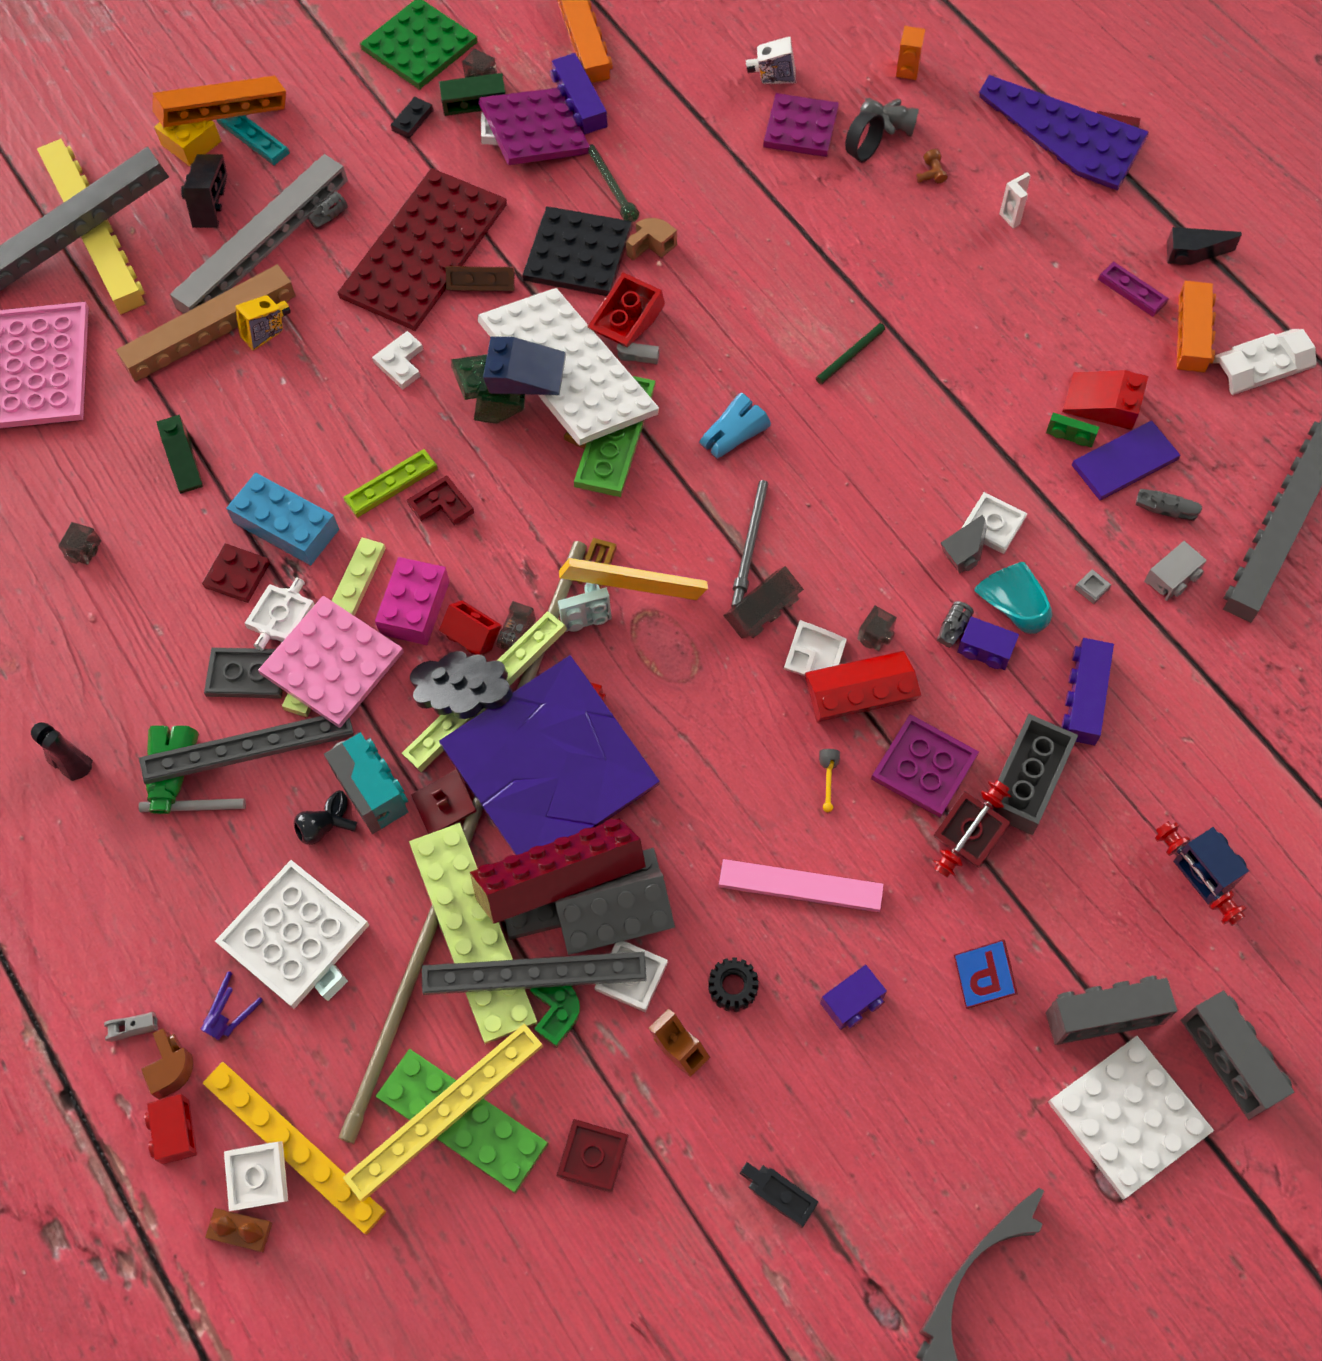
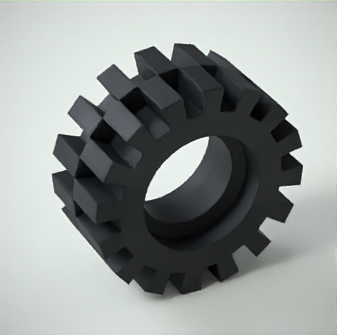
M732 957L730 961H728V958L723 959L721 964L718 962L715 965V969H712L710 972L708 983L712 1001H715L719 1008L722 1006L725 1008V1011L729 1012L730 1009L738 1012L740 1008H748V1004L754 1002L758 992L759 981L757 972L753 971L754 967L751 964L748 966L746 960L737 961L736 957ZM737 975L743 980L744 988L740 993L729 994L724 990L722 983L727 976Z

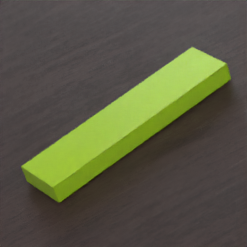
M423 449L347 494L343 499L358 518L438 470L437 464L426 450Z

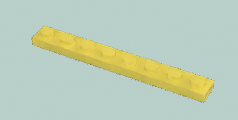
M525 1023L343 1177L361 1202L367 1199L543 1047L542 1043Z

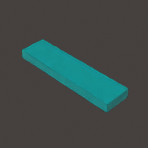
M245 115L216 119L218 124L274 166L290 154L288 147Z

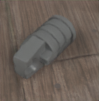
M335 191L327 199L323 200L322 203L318 204V207L310 214L308 220L315 228H318L332 221L343 210H346L348 208L347 202ZM337 203L331 210L329 209L333 204Z
M955 601L942 623L937 638L938 642L950 648L960 635L963 634L970 617L974 614L973 609L968 604L960 601Z

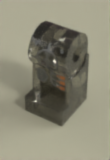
M512 601L504 627L498 635V648L507 651L533 626L536 620L534 608Z

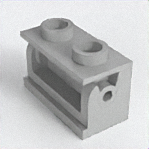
M1183 541L1150 569L1144 582L1147 585H1151L1162 595L1168 593L1165 598L1167 601L1173 595L1178 597L1187 588L1186 584L1190 580L1195 582L1204 573L1202 568L1207 560Z

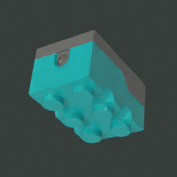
M360 732L346 741L337 743L331 750L324 753L333 773L372 834L408 813L405 803L409 801L404 794V790L399 781L394 779L384 758L380 757L371 738L365 740Z

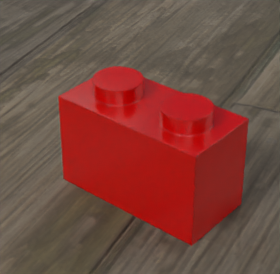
M461 600L448 606L439 631L447 635L449 640L458 642L466 647L469 653L482 655L492 651L502 625Z
M179 1094L147 1103L148 1112L145 1113V1123L147 1129L151 1130L152 1141L148 1143L151 1157L164 1165L197 1156L189 1099Z

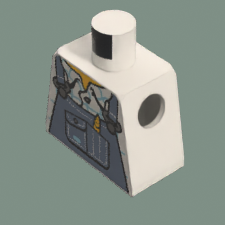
M791 37L759 45L757 47L758 58L746 60L747 73L760 72L761 82L764 84L796 83Z

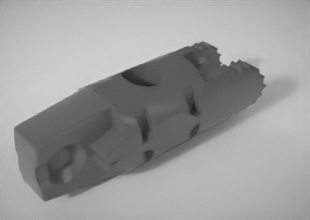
M1140 489L1135 505L1154 513L1191 521L1195 520L1202 510L1201 504L1162 491Z

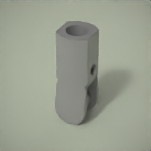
M632 343L630 346L625 347L617 344L618 357L623 361L658 363L659 346Z
M154 1012L106 1021L104 1022V1027L107 1028L108 1035L105 1037V1040L107 1042H114L131 1036L157 1031V1016ZM125 1025V1031L119 1032V1026Z

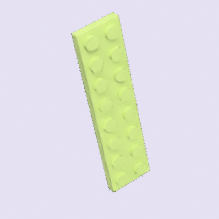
M458 823L409 841L453 962L469 963L513 960L499 922L493 924L476 900L470 872L478 868L461 824ZM525 989L465 993L484 1044L512 1034L524 1023L527 1027L537 1024Z

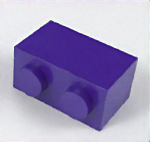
M971 616L957 653L962 654L967 659H976L984 662L991 668L1006 670L1019 634Z
M864 965L823 995L820 1004L840 1030L846 1026L852 1028L863 1019L861 1016L867 1010L874 1012L885 1003L883 998L887 990L868 966Z

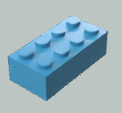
M256 472L226 508L234 524L310 566L339 531L338 524L332 513Z

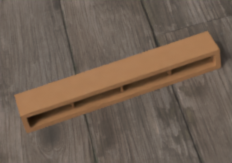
M277 264L116 349V352L133 380L137 382L238 327L236 305L264 295L269 296L276 304L282 301L287 302L294 298L296 295L291 281Z

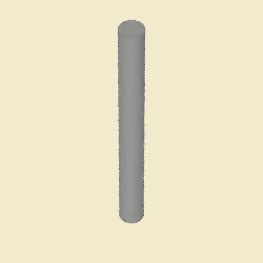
M242 798L175 801V804L171 805V811L245 809L246 800ZM140 802L139 812H149L150 802Z

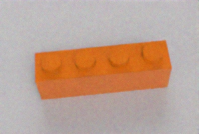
M1185 280L1179 293L1178 370L1205 373L1209 363L1212 364L1214 361L1215 350L1212 349V345L1215 340V331L1212 330V326L1215 322L1216 312H1212V307L1215 305L1216 293H1213V283Z

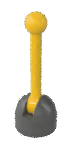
M822 749L819 751V761L821 766L827 769L826 801L823 804V810L831 812L833 810L831 803L832 769L836 768L839 764L840 751L836 749Z

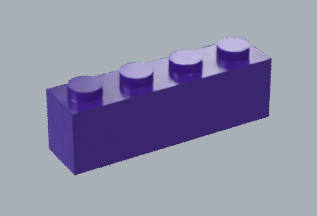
M576 53L551 60V79L553 83H557L561 96H565V103L569 111L573 112V118L577 126H580L583 134L585 135L608 127L607 111Z
M1083 638L1080 646L1074 647L1072 661H1076L1075 669H1071L1068 683L1072 684V691L1067 692L1065 706H1068L1069 710L1068 714L1063 716L1061 728L1077 734L1078 737L1075 742L1095 746L1101 736L1114 648L1113 643Z

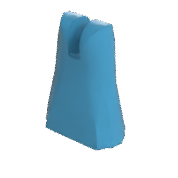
M740 393L734 398L720 418L705 432L699 443L706 450L711 449V454L718 459L741 443L769 428L771 422L764 410L758 405L753 406L751 399L745 394Z

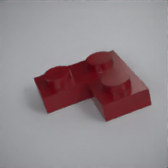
M447 475L407 499L409 507L420 521L442 509L455 526L475 513L474 508Z

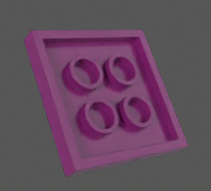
M776 93L763 147L827 157L839 102Z
M910 714L872 774L871 780L941 818L977 758L979 751Z

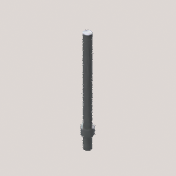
M764 480L759 481L738 578H735L733 584L734 595L731 607L734 609H741L744 593L748 590L749 581L747 578L768 488V482Z

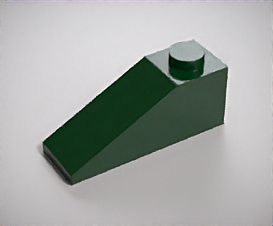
M176 415L156 421L180 494L203 487L188 430L181 416Z

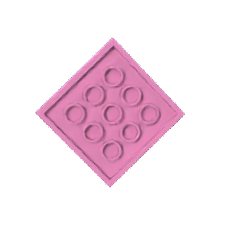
M322 596L258 671L263 677L338 728H341L404 652L402 647L325 596Z

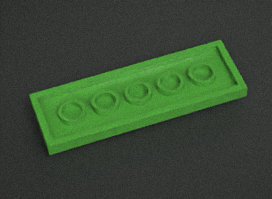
M632 376L652 399L656 381ZM645 420L587 442L574 479V487L621 497Z
M409 1049L376 1097L410 1121L457 1080ZM485 1099L478 1102L436 1138L515 1194L548 1146L547 1141Z

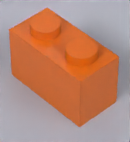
M904 26L896 77L917 80L926 29Z

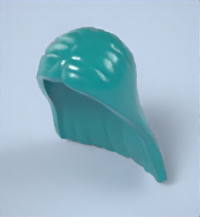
M1019 562L994 572L981 581L974 589L979 596L1004 613L1024 633L1037 634L1044 630L1051 621L1052 609L1049 600L1025 562Z

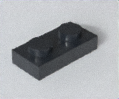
M414 97L391 123L392 131L410 139L432 113V104Z

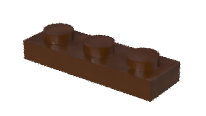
M446 266V290L514 291V267Z

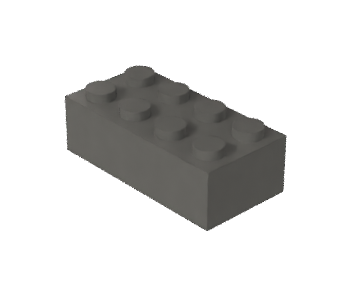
M1028 714L998 781L1010 789L1007 793L1011 798H1003L1001 802L1004 808L994 807L992 810L1010 821L1011 826L1033 835L1078 735Z
M660 868L615 878L555 901L568 955L675 928L665 881Z
M1149 976L1140 979V983L1130 985L1129 981H1122L1113 984V988L1103 990L1101 986L1086 989L1083 994L1075 995L1073 991L1059 994L1058 998L1052 1002V1005L1045 1012L1054 1044L1059 1045L1163 1025L1178 1011L1168 979H1157V976Z
M1224 990L1195 1006L1181 1019V1022L1248 1120L1295 1093L1289 1077L1278 1069L1274 1063L1271 1051L1266 1046H1262L1256 1037V1031L1252 1024L1244 1020L1239 1013L1236 1001L1231 996H1228Z

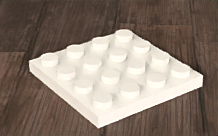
M290 860L215 942L295 1009L330 970V967L341 958L368 928L369 923L295 862Z
M1138 1036L1134 1037L1048 1101L1052 1109L1123 1200L1214 1131Z

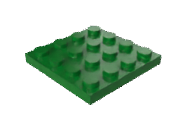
M414 0L360 42V47L362 51L420 90L477 44L478 40L475 34L424 0Z

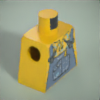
M266 295L235 306L240 337L252 350L257 349L281 333L283 330L282 317L291 313L290 307L285 301L276 304Z

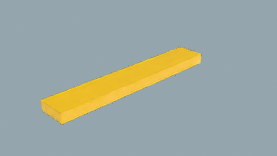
M569 558L559 570V578L692 600H697L708 589L707 581L573 558Z

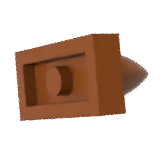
M215 1208L205 1238L263 1253L272 1222Z

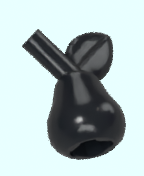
M342 790L336 791L327 799L324 811H303L296 815L293 823L294 829L302 843L307 845L316 844L333 826L355 832L358 822L342 817L348 806L347 797Z

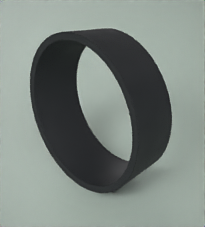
M863 111L854 119L845 140V149L848 154L860 162H865L875 153L884 133L885 122L883 116ZM870 122L868 133L863 143L858 148L860 137L865 127Z

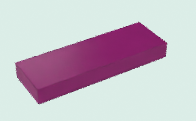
M1114 261L1099 275V281L1152 317L1169 300V298Z

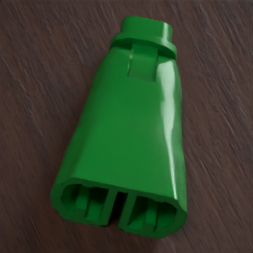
M150 726L148 729L147 755L196 745L199 732L189 726H172L171 730L168 726ZM184 776L146 784L147 800L150 802V813H170L171 805L175 804L176 797L181 790Z

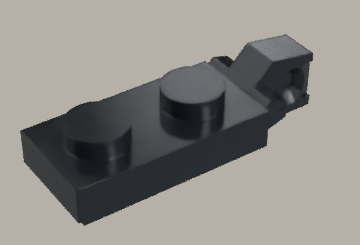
M746 1162L740 1171V1174L751 1182L748 1188L754 1192L753 1194L801 1228L804 1227L819 1203L771 1167L768 1169L762 1165L760 1170Z

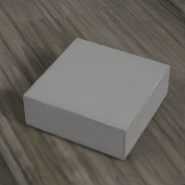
M1091 570L1076 584L1074 589L1091 603L1095 604L1110 589L1111 584L1094 570Z

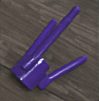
M231 971L227 972L209 1014L200 1028L217 1040H220L222 1035L229 1037L233 1029L263 1002L262 998H258L228 1026L229 1019L221 1015V1012L233 990L232 987L227 988L232 976Z

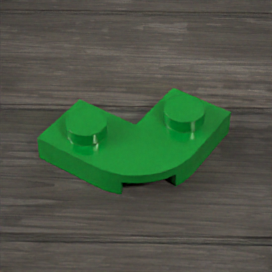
M571 986L531 988V994L550 1007L534 1030L557 1048L578 1020L580 1003L576 992Z

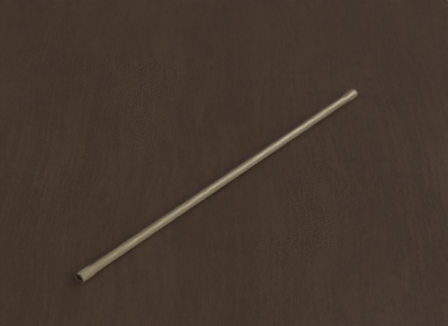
M574 541L567 560L569 558L582 560L587 546L580 541ZM560 578L548 612L557 619L560 615L558 601L566 599L573 580ZM544 653L523 672L517 689L535 678ZM475 796L472 802L477 812L466 817L462 826L468 845H470L483 812V807ZM432 905L352 1108L347 1114L338 1139L354 1144L368 1103L439 922Z

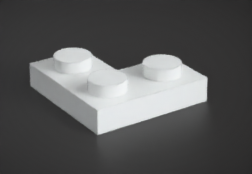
M406 331L375 354L372 359L374 364L403 390L421 377L419 370L409 360L423 350V346L414 336Z

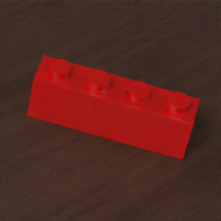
M904 651L805 672L816 722L916 701L921 696L916 672Z

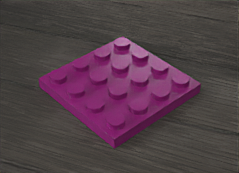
M558 88L480 97L479 105L508 165L589 154L590 146L580 126H577L573 118V112L569 111L565 103V96H561Z

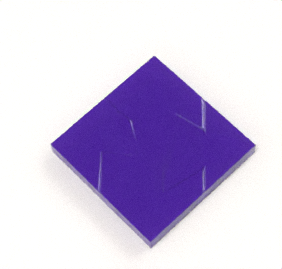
M571 655L514 691L511 699L504 706L485 710L439 740L441 747L515 855L527 852L534 846L552 843L559 837L577 834L584 828L599 826L657 787L660 783L657 776Z

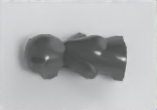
M866 98L865 102L861 105L860 113L867 111L882 115L885 122L884 129L888 134L893 135L895 130L901 129L906 132L907 136L912 137L919 109L902 106L900 99H895L883 106L876 100Z

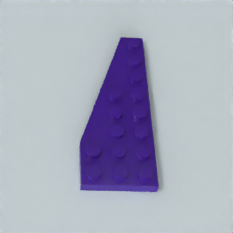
M991 75L987 77L979 91V97L997 112H1002L1012 124H1017L1022 128L1023 133L1046 151L1052 152L1062 164L1065 163L1072 168V172L1077 176L1115 190L1120 188L1148 137V131Z

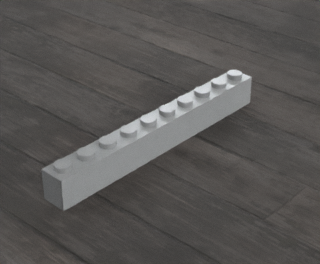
M325 154L316 160L258 215L254 216L247 225L240 229L236 235L223 244L214 255L208 258L181 285L174 289L170 296L176 309L184 314L232 289L297 229L318 207V204L322 203L333 192H337L348 181L344 166Z

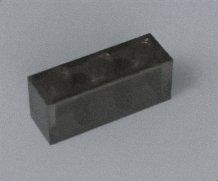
M784 566L772 573L723 616L741 638L748 636L754 638L764 630L762 625L765 622L769 621L771 623L782 614L780 610L785 605L790 607L799 600L798 594L804 589L788 568Z

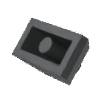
M983 515L941 542L943 552L959 573L964 570L969 571L978 564V561L981 560L987 531L986 520Z

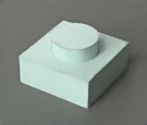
M334 964L314 987L323 998L329 1001L348 980Z

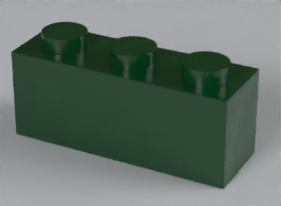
M502 73L439 81L444 116L482 111L479 105L480 97L506 94Z

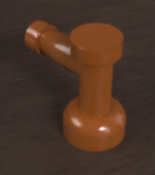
M931 149L924 154V162L931 166L932 170L916 174L918 183L933 178L936 183H943L947 180V173L942 170L940 165L942 156L938 149Z

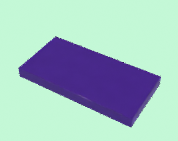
M1151 420L1073 461L1072 466L1096 497L1102 500L1179 460L1181 455Z

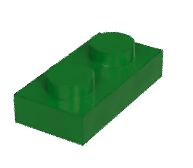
M1053 413L1046 434L1092 448L1099 427Z

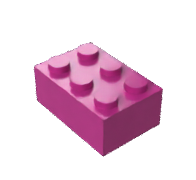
M398 557L375 619L379 633L387 637L428 645L450 582L446 567Z

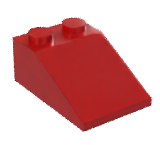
M622 272L587 327L599 335L628 347L654 323L665 306L662 290Z
M1126 370L1073 372L1062 412L1132 430L1140 412L1149 376Z

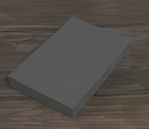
M211 647L204 689L205 696L282 698L283 689L263 677L258 671L276 649H264L261 651L256 648Z

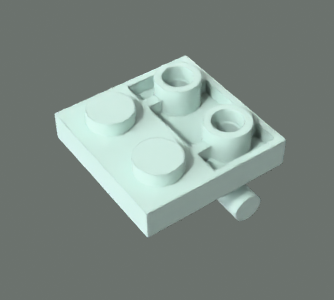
M586 583L584 594L558 601L560 619L567 628L565 632H576L585 626L601 625L607 622V620L612 619L607 587L600 589L598 584Z

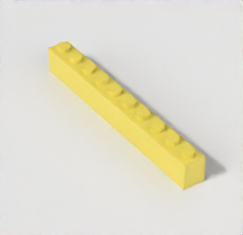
M62 139L37 148L63 202H66L90 185L85 175L80 176L83 171L77 160L72 161L76 157L70 146L65 147ZM107 219L81 236L121 315L144 305L145 302L141 295L145 294L139 281L134 282L137 276L131 265L126 266L129 261L123 250L118 251L121 245L116 235H110L114 231Z

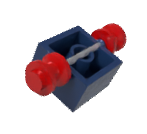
M1168 821L1156 830L1158 835L1155 837V840L1166 843L1168 846L1166 851L1168 856L1174 853L1179 854L1173 862L1208 905L1212 903L1209 907L1212 910L1219 909L1223 914L1221 922L1223 924L1229 922L1233 926L1245 917L1243 911L1247 908L1244 905L1237 906L1232 900L1235 893L1231 889L1241 881L1249 870L1244 859L1240 855L1235 854L1230 848L1226 837L1212 827L1191 841L1188 836L1181 837L1177 832L1179 828L1177 822L1171 824Z

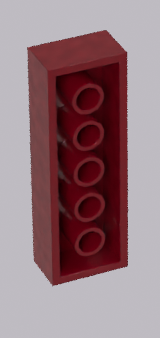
M618 818L609 819L604 824L593 828H584L579 833L568 837H559L552 843L534 846L527 852L509 855L502 861L494 864L482 865L477 870L471 871L470 876L477 902L493 924L640 870L645 868L646 865L641 839Z

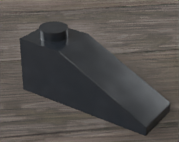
M1172 227L1167 240V263L1192 265L1235 251L1242 232Z

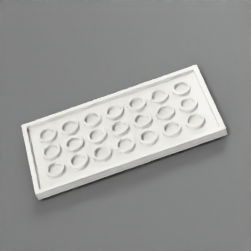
M557 288L478 314L479 324L490 337H516L566 352L560 395L538 396L579 446L658 415L659 407L596 333L587 327L588 324Z

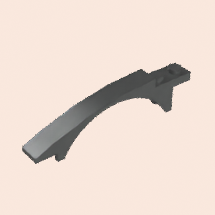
M1038 1188L1015 1206L975 1246L945 1286L919 1332L930 1340L928 1343L926 1341L922 1342L916 1354L917 1359L920 1361H958L952 1338V1309L961 1279L972 1262L987 1248L1006 1239L1019 1236H1034L1035 1233L1040 1231L1043 1224L1032 1217L1044 1190Z

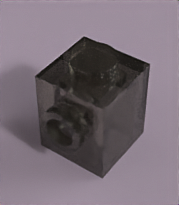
M473 49L462 61L465 78L497 74L495 58L477 49Z
M71 522L58 547L63 552L66 560L75 564L81 562L88 565L92 557L96 555L101 539L93 528Z
M875 605L860 626L857 639L865 647L880 651L884 644L888 646L895 635L893 630L897 617Z

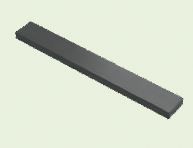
M319 716L139 757L144 784H150L353 737L354 732L350 717L341 728H338L324 717Z
M645 952L422 965L423 995L647 980Z

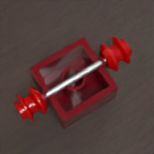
M996 780L994 783L988 781L991 787L989 791H981L982 798L985 800L984 803L964 791L935 832L934 837L951 849L950 851L940 850L942 858L939 861L933 860L937 864L934 869L946 878L950 874L955 877L953 869L956 866H963L961 859L957 855L962 856L980 869L1009 828L1010 821L992 810L994 807L1004 808L1001 802L1003 798H1011L1007 793L1010 789L1000 781Z

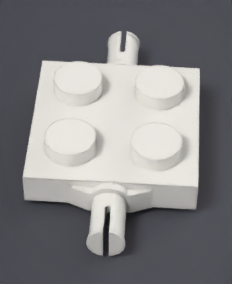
M295 578L290 589L268 585L245 622L247 629L260 634L254 644L256 649L259 650L260 648L263 651L270 639L283 642L313 608L314 602L299 594L305 584L302 579Z

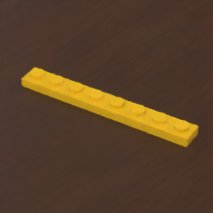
M223 1061L203 1082L214 1095L267 1144L283 1141L284 1160L365 1235L371 1231L386 1213L370 1196L361 1202L343 1179L346 1174Z

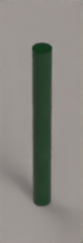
M882 323L876 325L816 377V381L819 384H823L884 332L885 326Z

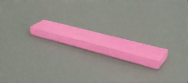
M723 859L719 881L720 888L880 912L883 892V884L726 859Z

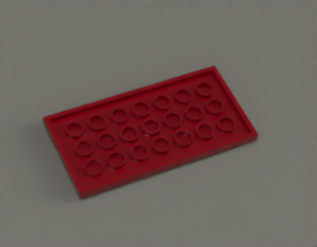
M431 168L337 292L339 298L416 331L446 290V266H463L506 207V198Z

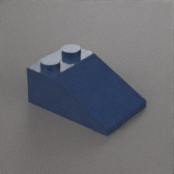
M491 336L483 379L489 393L560 395L566 352L516 337Z

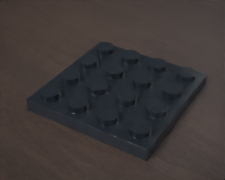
M546 206L522 274L523 281L608 296L619 270L626 248V241L632 229V221Z

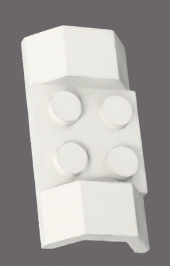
M1291 329L1276 335L1272 333L1234 346L1229 351L1215 355L1213 363H1219L1228 376L1231 395L1314 368L1317 364L1315 346L1304 329Z

